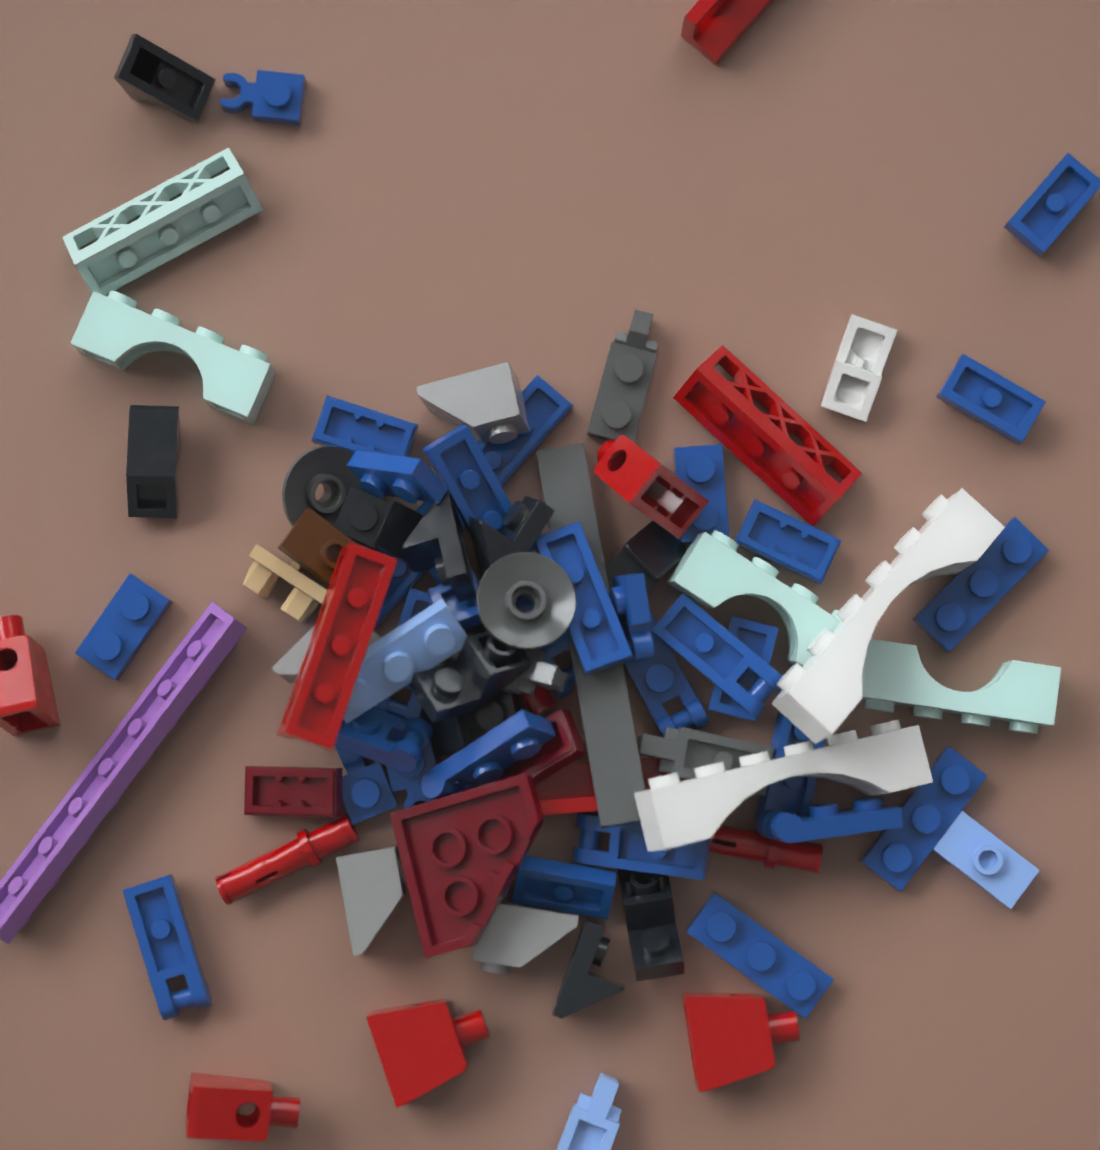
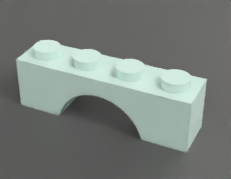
M111 290L107 297L93 291L70 342L79 353L122 371L139 357L151 352L171 351L182 354L197 364L203 381V399L210 407L254 425L276 375L271 364L266 362L268 355L246 345H242L240 351L223 345L224 337L203 327H198L196 333L179 327L181 320L165 311L154 309L152 315L138 310L135 308L137 304L135 300L119 292Z
M714 530L712 535L707 532L697 534L666 583L706 609L715 608L725 600L737 595H747L763 600L776 610L786 627L788 636L786 661L791 665L798 663L803 667L812 656L807 651V648L813 640L826 628L833 632L842 621L836 616L838 610H834L832 614L828 613L816 605L819 597L807 588L797 583H794L792 588L776 579L779 571L769 563L758 557H754L752 561H749L735 552L739 545L723 533Z
M870 639L862 674L861 700H866L865 709L894 713L895 705L914 707L913 716L942 720L943 712L961 714L960 723L990 727V721L994 719L1008 721L1009 731L1038 734L1039 726L1054 725L1061 667L1011 660L1002 663L991 681L980 689L973 692H960L944 687L928 674L920 660L916 645Z

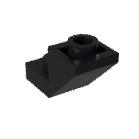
M130 405L126 468L128 517L177 518L179 509L177 465L181 449L179 406Z
M486 631L466 637L456 662L414 673L409 686L431 722L435 723L475 711L526 672L532 662L523 649L505 645Z
M618 869L636 981L685 974L669 876Z

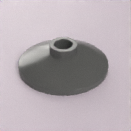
M319 446L306 451L296 459L287 472L282 489L284 512L292 526L308 507L334 526L351 486L364 491L359 485L360 479L347 467V464L354 455L353 453L336 446ZM319 484H322L324 494L319 500H316V489Z
M519 552L500 558L487 569L477 590V610L484 627L498 641L513 648L537 649L553 643L567 630L575 613L576 596L569 576L555 561L537 553ZM520 598L528 599L533 605V610L528 613L520 612L516 608L515 602Z

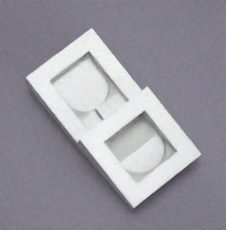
M851 314L821 402L822 407L865 422L867 421L882 380L881 374L897 329Z

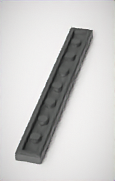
M582 443L536 451L544 503L555 510L548 521L549 532L580 521L609 595V585L584 445ZM566 630L600 828L605 829L641 823L634 793L644 791L645 786L623 663L585 676L569 632Z

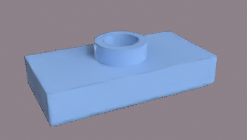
M963 811L960 812L932 850L1008 909H1012L1040 871Z

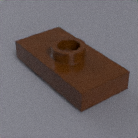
M308 507L303 511L277 549L329 586L341 549L350 542H355Z

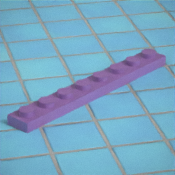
M213 601L1 879L0 940L9 944L18 931L28 923L31 914L49 890L59 882L61 874L77 853L87 845L92 833L108 812L117 805L121 795L138 772L148 764L151 755L166 735L176 727L181 715L197 694L206 687L209 678L224 658L235 649L238 640L247 627Z

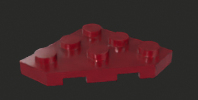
M523 773L389 813L425 958L436 957L475 946L479 943L544 823L532 773Z

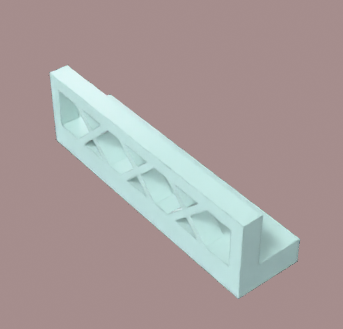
M227 148L62 238L74 265L91 292L95 291L105 296L111 290L114 291L259 213L263 208L230 149ZM228 167L230 168V170L222 173L221 175L213 179H210L211 176L223 171ZM180 193H183L180 197L172 201H169V199H171L172 197ZM137 216H140L139 219L133 221L130 224H127L128 221L134 219ZM99 238L95 243L80 250V247Z

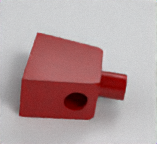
M625 435L619 436L616 440L606 441L598 450V463L594 468V473L628 503L678 539L681 538L709 502ZM654 480L666 488L664 495L657 500L652 499L646 494V490Z
M8 615L0 617V727L11 735L16 736L59 726L60 719L44 648L29 635H25L22 616Z
M682 993L695 1086L699 1092L708 1091L775 1068L772 1045L800 1040L795 1011L768 1015L765 998L761 994Z
M447 998L371 1011L366 1017L396 1108L411 1102L467 1070L469 1061L464 1047L490 1038L481 1009L454 1018Z
M191 1073L185 1118L186 1138L267 1141L269 1126L297 1128L300 1098L273 1096L271 1083L267 1080ZM244 1103L256 1105L254 1112L249 1115H240L236 1111Z

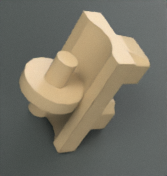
M256 544L249 555L254 562L247 572L243 585L266 600L280 578L294 586V589L280 609L304 624L316 612L320 604L322 605L327 589L302 574L305 569L295 561L288 565Z

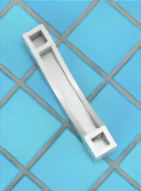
M963 488L948 499L942 494L939 495L926 508L922 516L927 522L919 531L912 527L897 542L894 549L899 553L891 564L884 560L865 580L870 586L869 590L862 598L855 594L843 605L836 614L842 620L833 632L828 628L824 629L808 646L807 651L812 656L805 665L801 667L798 663L794 664L777 683L782 691L771 704L815 744L832 735L861 701L862 674L867 647L877 622L891 601L905 588L914 583L935 576L961 572L976 562L1005 528Z
M898 719L870 726L872 736L858 739L856 730L828 736L829 746L814 749L811 740L783 747L785 757L770 760L768 751L739 757L741 767L725 771L723 762L694 768L696 778L681 782L679 781L678 772L648 779L650 789L634 793L648 852L666 850L712 838L724 819L746 798L765 786L788 777L825 778L848 785L868 796L892 793L932 783L933 779L919 725L901 728Z

